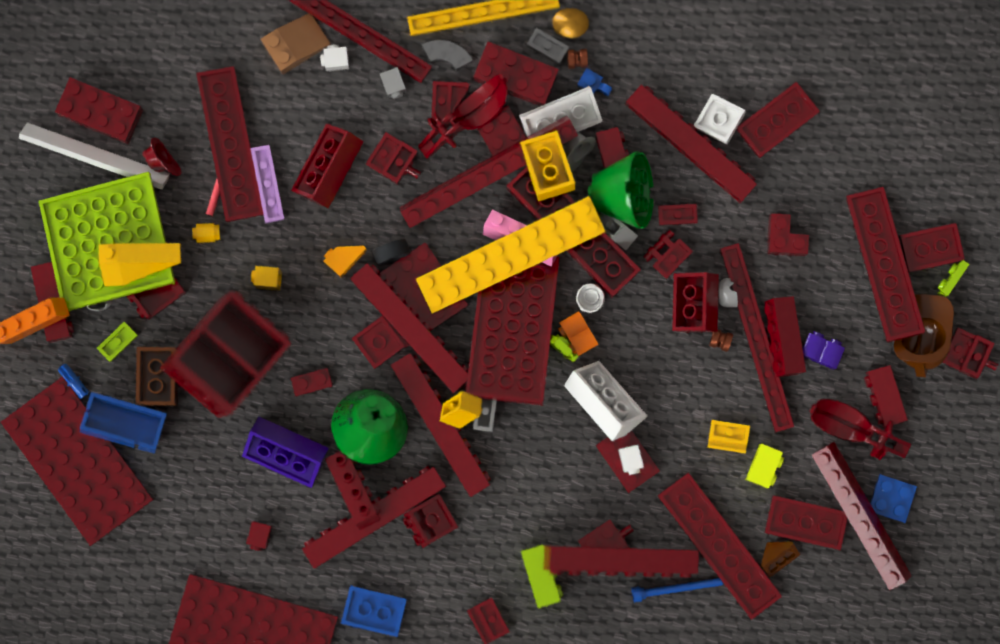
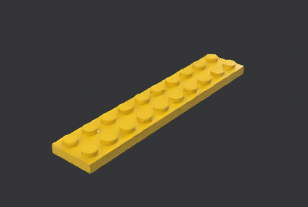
M589 196L416 278L431 313H435L606 232Z

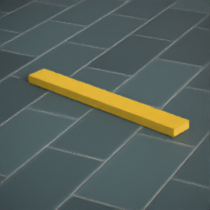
M492 0L408 16L407 18L411 36L556 9L560 8L559 0Z

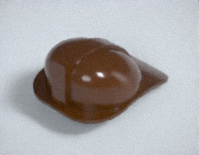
M917 294L915 298L925 333L894 341V351L899 359L903 360L908 366L915 368L917 377H926L927 371L942 364L949 353L954 309L950 300L944 296Z

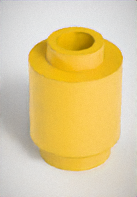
M214 223L196 224V228H192L193 239H196L197 243L220 240V227Z

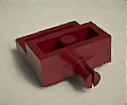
M385 132L366 162V166L397 185L407 173L416 179L421 174L420 171L412 167L418 151Z
M959 327L956 328L951 339L949 353L942 362L975 379L979 378L983 367L987 366L995 371L999 364L988 359L995 343L978 335H973Z
M609 519L579 539L578 542L582 547L629 548L624 537L634 532V530L630 529L631 526L629 524L620 531Z

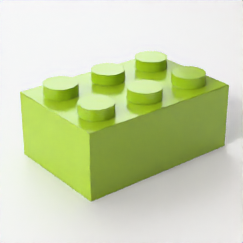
M544 545L522 550L521 554L537 607L540 608L560 602V597L563 594L560 585H556L554 581L557 574H550V570H544Z

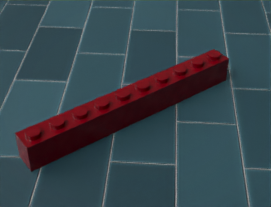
M566 115L400 206V211L409 228L526 165L520 142L554 131H558L562 145L576 138L578 134L568 116Z

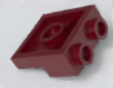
M440 494L403 514L405 526L408 529H412L415 534L413 535L415 543L418 546L421 545L422 548L458 528Z

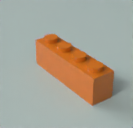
M49 298L0 322V344H12L70 316L65 299Z

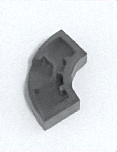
M435 40L422 44L430 62L437 60L446 61L452 64L456 70L473 62L468 52L455 43Z

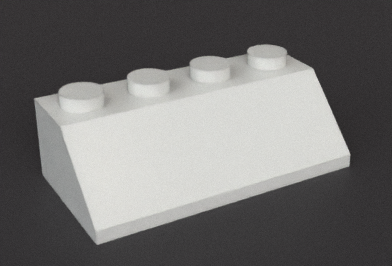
M600 361L573 370L564 385L611 441L625 436L647 417L645 412Z

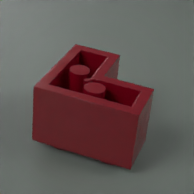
M771 214L769 216L767 254L806 256L808 254L809 235L790 234L791 215Z

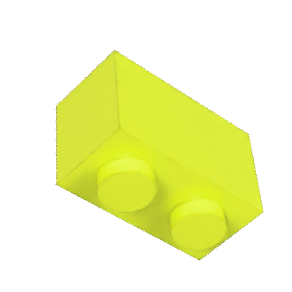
M759 444L745 480L764 488H769L770 485L773 486L777 475H774L777 467H781L784 457H781L783 452L764 444Z

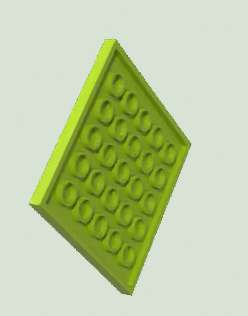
M150 172L39 201L59 297L65 299L68 311L175 283L173 270L170 267L147 275L145 278L132 281L125 286L105 287L99 265V245L166 243Z

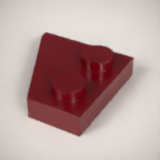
M433 81L431 118L434 117V113H437L441 119L447 114L453 113L467 93L470 83Z

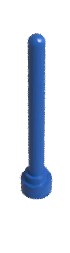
M720 578L651 589H644L638 586L632 587V596L634 603L642 602L645 597L722 586L724 583Z

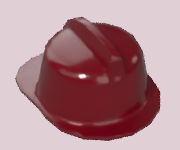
M153 137L151 139V146L143 152V157L148 166L156 172L168 170L173 175L180 176L182 173L178 163L168 152L165 145L158 138Z

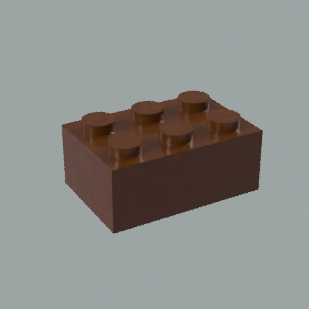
M137 347L136 405L178 406V383L160 369L163 363L175 351L176 347Z

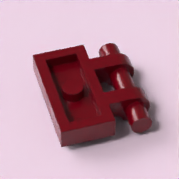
M671 230L662 234L659 237L660 240L653 247L650 246L647 249L648 252L643 256L647 262L653 257L657 260L653 267L665 279L693 252L680 238L673 243L670 239L675 234ZM666 245L669 249L661 255L659 250Z

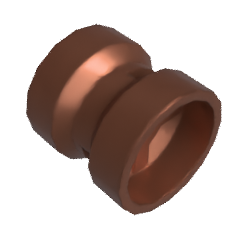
M581 49L580 51L568 50L569 69H575L576 67L588 68L587 49Z
M717 329V332L712 334L709 346L713 348L719 347L722 351L728 352L733 334L729 332L723 333Z

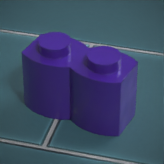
M815 331L813 334H807L802 346L804 358L833 370L837 369L845 348L841 346V342L834 339L828 341L824 339L823 334Z

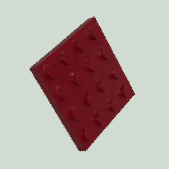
M424 242L411 251V254L402 257L380 272L378 276L383 281L387 279L393 286L391 290L396 295L400 293L406 300L404 303L408 309L412 307L419 314L417 319L421 323L425 321L433 330L463 310L468 304L462 299L435 313H431L416 278L441 267V265ZM388 322V324L391 326V328L394 330V332L405 345L404 348L410 346L404 340V338L394 329V327Z

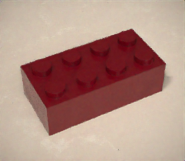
M487 42L475 71L474 81L484 84L495 75L503 74L507 79L508 94L542 106L548 100L559 69Z
M71 77L55 110V113L63 118L126 144H129L143 112L142 107Z

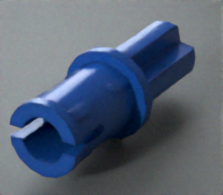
M63 364L58 368L59 373L68 383L67 386L73 389L79 399L90 393L80 381V376L77 377L68 364Z

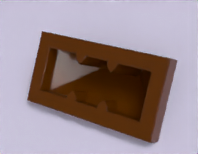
M793 542L766 543L761 566L770 578L800 556V553Z

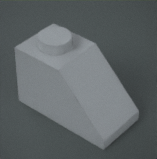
M603 213L599 215L606 230L605 233L624 250H627L638 235L621 221Z

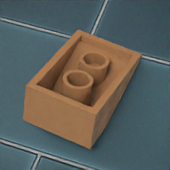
M306 14L261 38L263 45L282 75L331 45L311 14Z

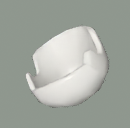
M593 283L585 284L578 290L576 302L580 310L588 313L596 312L603 307L605 294L600 286Z

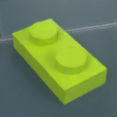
M123 322L97 349L109 362H112L138 335L126 322Z

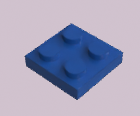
M879 474L870 504L876 514L906 523L917 486Z

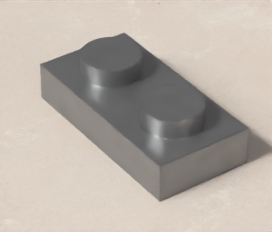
M538 28L535 29L527 43V46L560 64L569 49V46Z

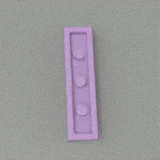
M270 146L250 148L265 224L284 220Z

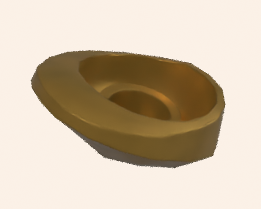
M566 8L560 10L553 18L554 30L563 37H580L588 29V17L583 11L578 9Z

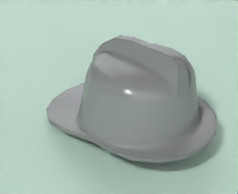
M577 132L578 136L564 144L563 149L571 173L576 170L594 148L596 143L594 137L586 138L580 132Z

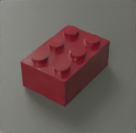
M708 272L674 273L672 331L717 332L719 274Z

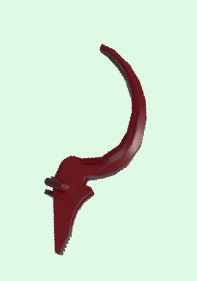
M497 74L467 97L453 113L447 114L443 119L437 113H434V117L428 119L432 130L418 145V148L427 159L446 142L453 148H456L457 144L452 138L460 131L483 127L496 117L504 106L508 94L507 79L504 75ZM451 123L453 127L447 130L446 128L449 127ZM441 133V138L434 144L432 139Z
M828 398L820 399L816 404H812L809 410L811 412V420L821 430L842 440L866 442L873 445L874 447L870 455L879 460L887 454V451L905 458L912 445L891 434L893 429L892 420L888 421L885 429L882 430L873 426L867 417L856 408L841 401ZM874 432L881 434L878 442L871 439ZM888 438L896 441L893 449L885 446Z

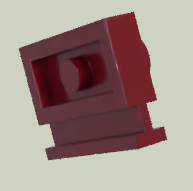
M492 597L467 610L484 644H488L510 632Z

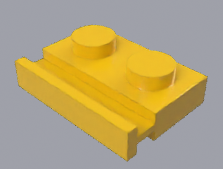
M711 420L707 448L746 454L750 426Z

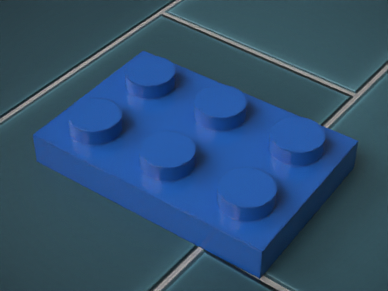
M350 585L341 624L398 637L407 599Z

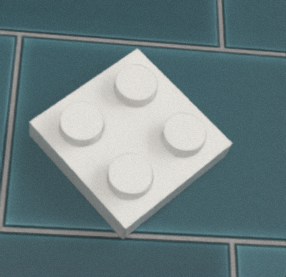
M712 94L694 126L697 130L728 145L746 111Z

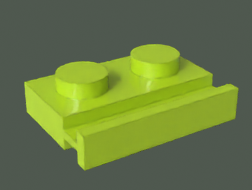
M962 260L951 266L948 271L950 273L947 280L943 279L937 287L939 289L937 295L947 297L969 266L967 262Z
M551 334L550 345L563 354L564 358L574 362L579 356L572 353V350L568 347L570 343L558 334L556 336Z

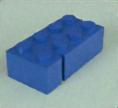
M91 392L80 426V433L133 448L136 444L138 449L155 454L166 413Z

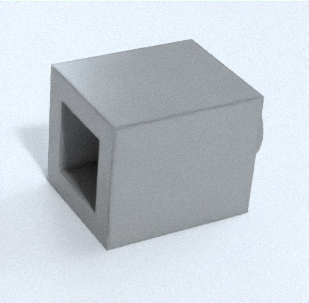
M398 67L380 73L388 98L396 99L402 97L406 89Z

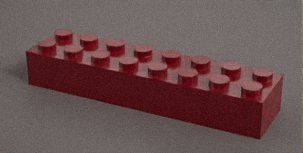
M527 166L506 185V189L537 221L576 203L567 193L538 202ZM605 232L566 250L611 298L641 271Z

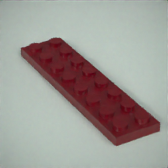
M234 66L196 73L225 221L231 222L263 216Z
M884 187L846 196L887 343L924 334L925 329Z
M689 473L657 495L751 620L782 597Z

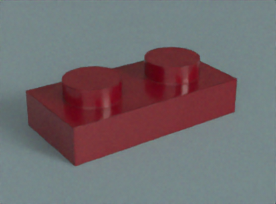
M697 204L658 206L659 226L697 224Z
M328 368L291 378L296 397L333 387Z

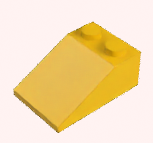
M558 131L520 142L538 202L575 190V182Z

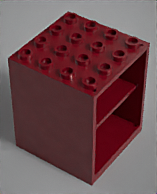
M232 291L221 297L160 367L162 371L217 418L231 415L291 344L288 341L289 337L283 331L278 332L273 328L274 324L268 318L263 319L259 315L258 309L253 305L248 306L244 302L245 299L242 295Z

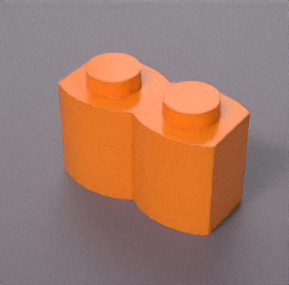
M579 311L559 322L561 327L558 330L562 337L568 338L570 342L568 347L572 350V353L581 356L598 346V342Z

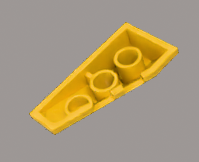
M118 243L99 245V265L105 287L125 286L132 281L145 278L147 275L181 263L180 243Z

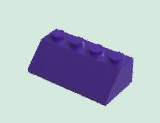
M258 417L250 430L242 457L312 488L329 448Z

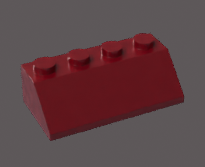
M326 124L291 191L320 206L329 208L364 141L349 131Z

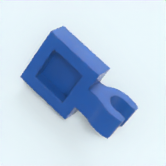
M587 68L577 84L582 89L590 86L593 95L596 90L606 96H609L612 91V87L601 83L603 80L602 76Z

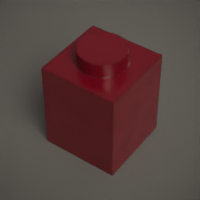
M252 521L246 544L251 545L250 549L261 551L262 548H267L272 526Z

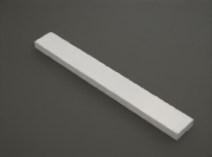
M30 123L24 126L19 135V139L126 177L150 172L153 186L159 189H163L169 179L170 173L164 171L156 172L142 163Z

